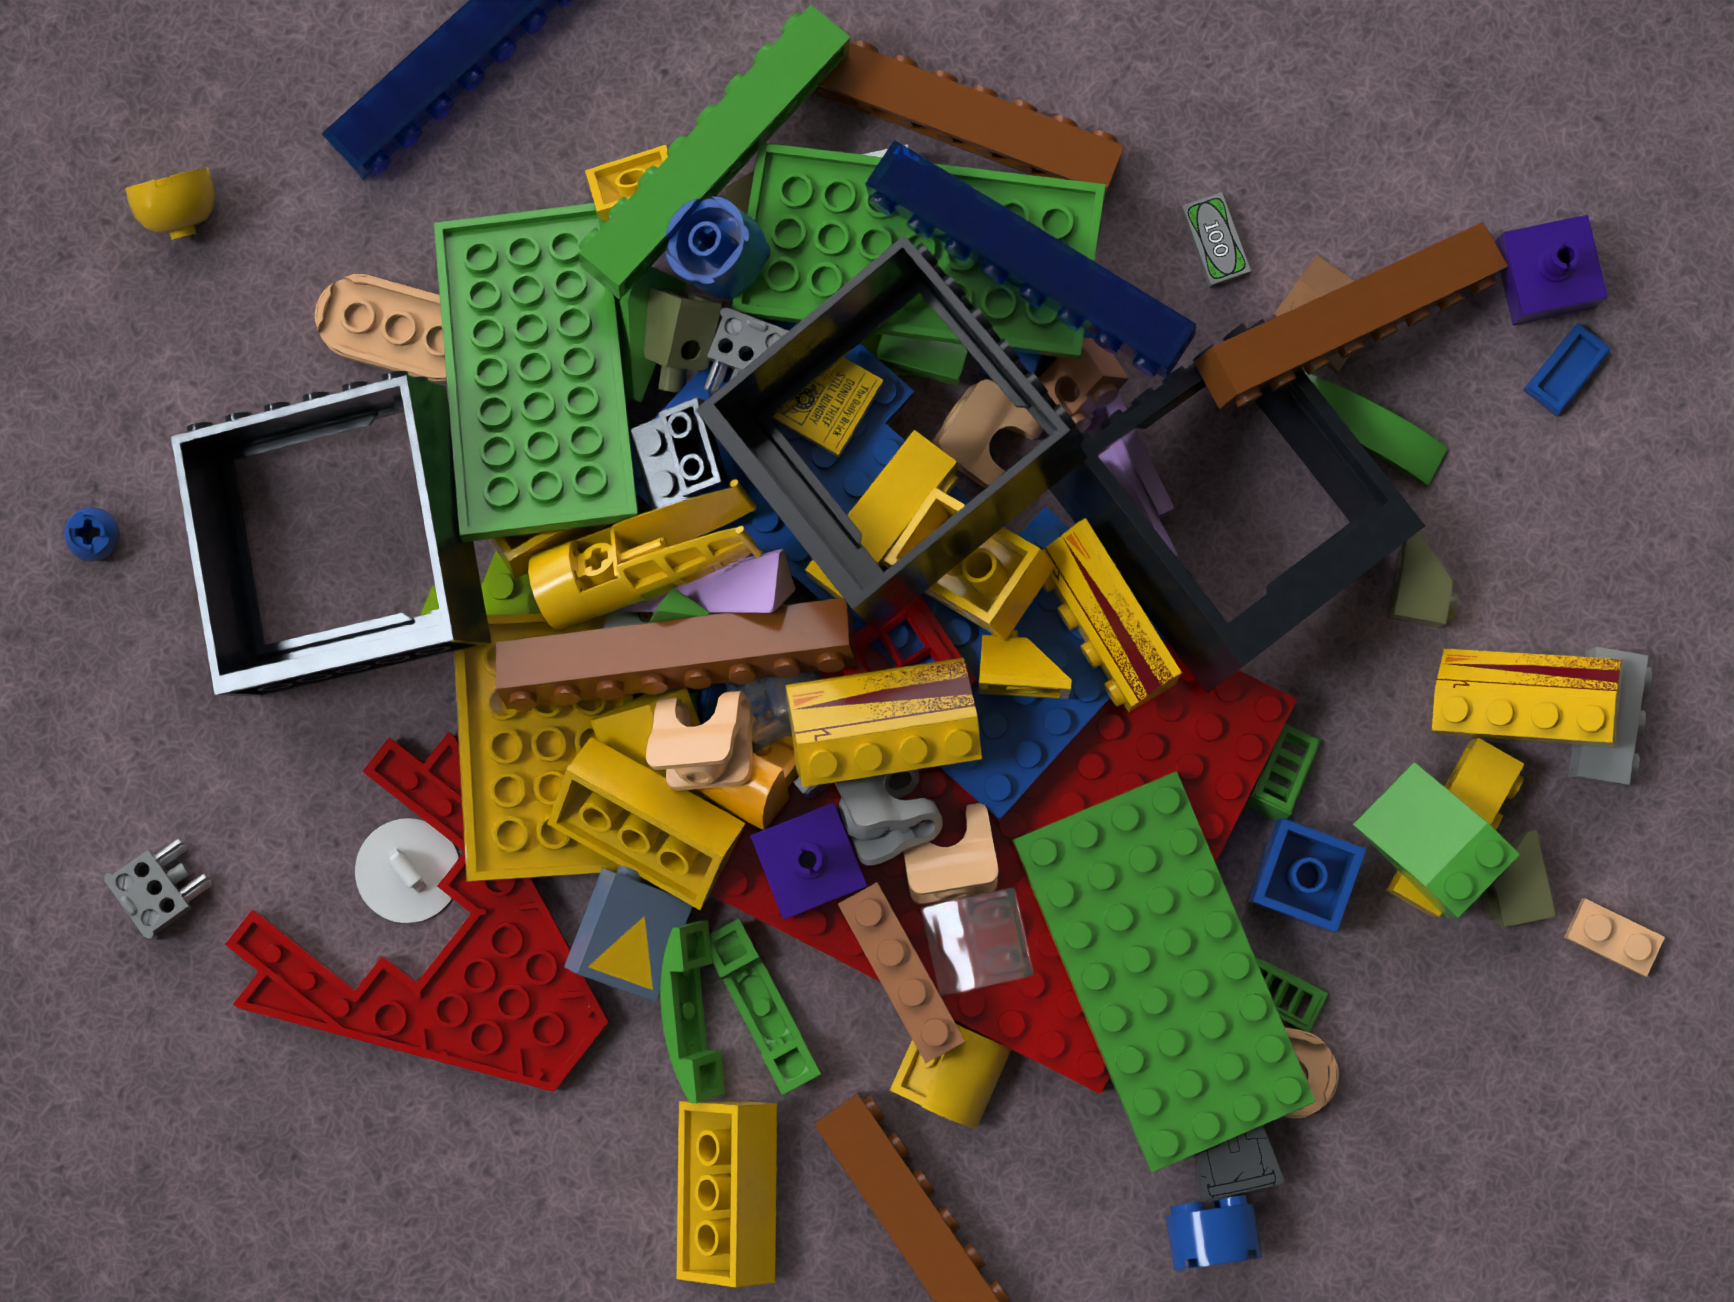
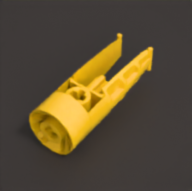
M735 479L730 482L732 488L693 497L615 523L607 529L532 555L529 560L528 574L535 601L549 625L557 631H564L631 604L646 601L670 592L672 588L677 589L752 553L756 558H759L763 555V552L743 526L702 536L755 511L757 508L756 504L738 480Z

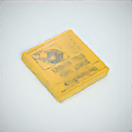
M843 357L770 419L833 455L840 457L883 386L884 381Z

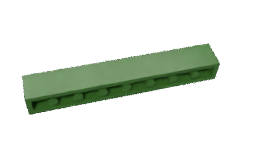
M812 4L802 14L796 12L786 21L781 30L782 36L773 45L768 42L757 52L753 59L754 65L745 75L738 73L725 88L724 94L726 95L716 106L709 104L696 119L695 124L697 126L687 137L682 134L676 138L667 151L668 157L658 168L653 165L647 169L638 181L637 185L639 188L629 199L622 197L618 200L608 214L610 219L600 230L593 228L579 245V249H581L579 251L580 266L619 300L668 249V239L665 238L666 231L675 213L689 201L697 198L701 201L712 199L711 196L716 197L757 153L759 142L766 143L849 54L850 36Z

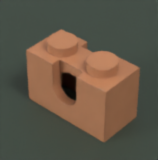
M1084 337L1081 360L1058 357L1038 379L1048 390V394L1057 405L1060 404L1066 410L1082 433L1091 424V419L1094 417L1092 412L1097 407H1104L1113 402L1118 396L1119 389L1129 380V377L1104 340Z

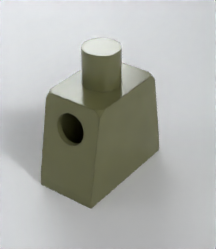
M649 287L644 355L645 358L662 365L659 389L681 392L686 383L687 370L705 371L708 368L709 358L707 356L715 337L721 303L690 291Z

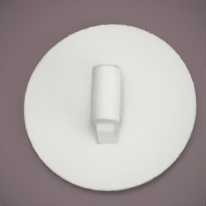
M410 818L393 820L374 830L362 844L355 864L356 884L365 903L381 917L400 923L423 921L439 913L451 901L452 898L440 890L437 885L456 863L459 856L454 844L427 822Z

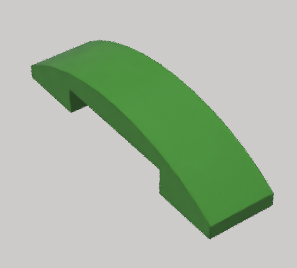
M1306 373L1367 452L1390 463L1389 467L1429 486L1448 449L1445 445L1417 426L1378 404L1334 383Z
M738 918L709 934L712 962L756 1042L762 1058L782 1096L822 1075L741 920Z
M700 920L672 928L664 953L660 983L661 1016L670 1060L683 1092L689 1102L695 1104L725 1094L721 1050L707 1049L699 968L712 964L708 920Z

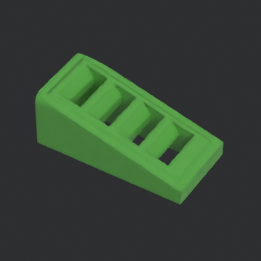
M1285 723L1244 806L1273 820L1287 819L1293 811L1321 740ZM1284 740L1306 750L1304 756L1301 757L1282 748ZM1295 741H1297V742H1299V743H1301V744H1303V745H1305V746H1308L1307 749L1304 748L1303 746L1299 745V744L1296 743ZM1277 757L1298 766L1297 771L1294 772L1275 763ZM1270 774L1290 782L1289 788L1269 780ZM1263 790L1283 799V801L1263 792Z
M1255 956L1260 970L1266 972L1264 980L1268 990L1274 977L1282 980L1273 997V1002L1280 1018L1306 1032H1310L1328 993ZM1289 985H1292L1297 989L1285 1011L1279 1008ZM1306 992L1312 995V998L1302 1019L1294 1014Z

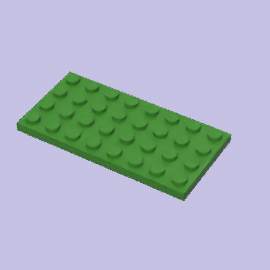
M759 142L747 215L761 227L766 242L770 247V256L764 263L757 279L748 288L740 292L737 297L733 298L732 310L754 318L799 323L905 235L914 247H917L921 242L927 247L945 274H949L956 281L973 307H978L992 324L993 330L1001 339L1004 338L1014 351L1081 360L1106 184ZM921 294L916 296L873 332L876 334L962 344Z
M595 203L434 223L459 533L463 542L612 524L638 515L615 295L580 266L579 251L581 250L579 245L583 238L593 228L600 230L607 223L599 219Z
M1177 771L1012 840L1150 1172L1153 1173L1315 1103L1313 1094Z

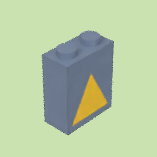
M620 865L616 873L602 868L564 967L578 975L656 1002L660 992L662 964L668 938L672 928L686 924L692 906L658 886L653 887L642 883L643 878L639 876L637 871Z

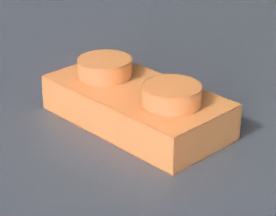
M1586 898L1581 900L1564 936L1565 939L1644 977H1647L1665 939L1664 936Z

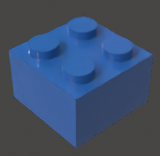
M1284 818L1275 820L1246 902L1323 931L1337 933L1366 849Z

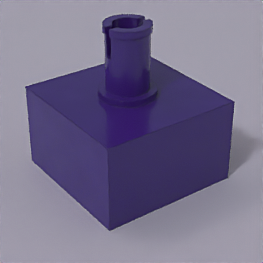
M1588 214L1506 231L1495 241L1508 265L1500 274L1512 325L1594 309L1608 298Z
M834 802L750 835L783 920L867 887Z

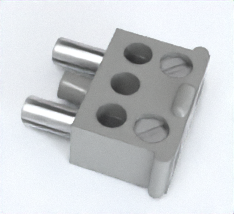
M727 307L721 309L720 314L723 318L707 356L713 362L704 389L708 392L711 390L713 394L717 392L721 387L728 368L734 370L731 376L732 379L789 331ZM725 344H733V349L729 353H722V347ZM745 352H754V355L751 360H742V356Z
M178 838L158 853L154 854V852L147 850L114 874L107 873L104 876V882L145 938L157 940L159 932L190 911L193 907L189 902L212 886L211 880H207L209 877L201 874L182 889H179L176 884L190 875L186 867L180 863L170 871H166L164 866L187 851L186 845ZM148 865V875L141 877L140 869L142 866ZM160 882L162 890L159 894L154 895L152 888L155 883ZM173 900L175 907L171 912L167 913L165 904L167 901Z

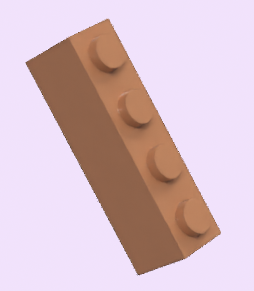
M876 882L838 904L924 1062L928 1063L965 1042L878 883Z

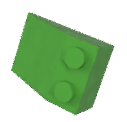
M1415 762L1352 824L1446 918H1459L1520 855L1490 824Z

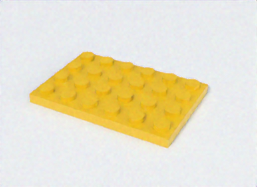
M542 613L487 615L491 643L454 652L467 882L600 873L602 868L617 872L619 867L617 863L547 825L566 769L590 737L597 740L590 719L633 700V694L623 695L616 700L596 698L580 700L574 705L565 706L556 703L536 706L528 711H518L515 709L507 710L495 689L496 642L603 629L610 613L564 631H557L551 627Z

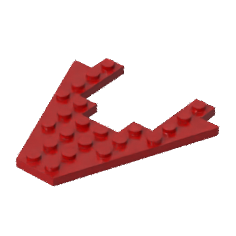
M448 732L424 763L393 738L389 737L362 772L464 851L437 887L471 914L418 981L413 979L386 956H381L355 989L257 910H251L225 943L228 948L258 971L233 1005L242 1010L555 1092L610 1021L587 978L564 967L571 948L533 878L466 881L460 756L457 737Z

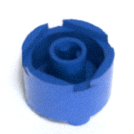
M711 196L712 199L700 201L697 198L689 201L675 213L667 227L665 237L668 239L667 261L679 276L706 294L725 299L735 298L757 279L764 263L770 256V247L766 242L765 235L755 220L725 198Z
M1246 1195L1213 1201L1215 1209L1203 1210L1202 1202L1170 1207L1171 1216H1166L1165 1219L1174 1271L1186 1269L1185 1260L1188 1261V1268L1248 1260L1247 1251L1249 1259L1262 1258L1254 1204H1247Z

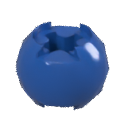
M90 507L77 511L69 518L65 526L64 538L67 547L74 556L81 560L93 562L107 558L117 548L120 532L118 523L110 513L101 508ZM93 525V527L101 532L100 537H94L91 544L90 541L84 539V532L91 531Z

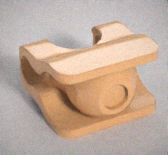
M983 380L977 384L970 385L931 442L957 461L958 472L986 489L1005 473L991 458L989 443L992 436L999 429H1008L1033 440L1040 436L1043 428L1026 408L1015 407L995 382Z
M743 691L723 693L718 698L713 716L704 724L696 727H691V717L687 706L678 697L660 699L656 703L653 729L648 739L647 763L654 770L667 769V784L676 791L745 784L750 780L753 767V709L748 697Z
M985 804L967 805V831L963 839L956 845L939 847L928 841L903 851L909 891L913 902L918 905H927L988 895L996 890L998 884V864L988 810Z

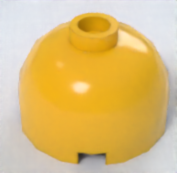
M207 167L125 188L127 200L135 219L144 228L154 233L169 232L171 240L197 234L194 225L206 220L214 208V184Z

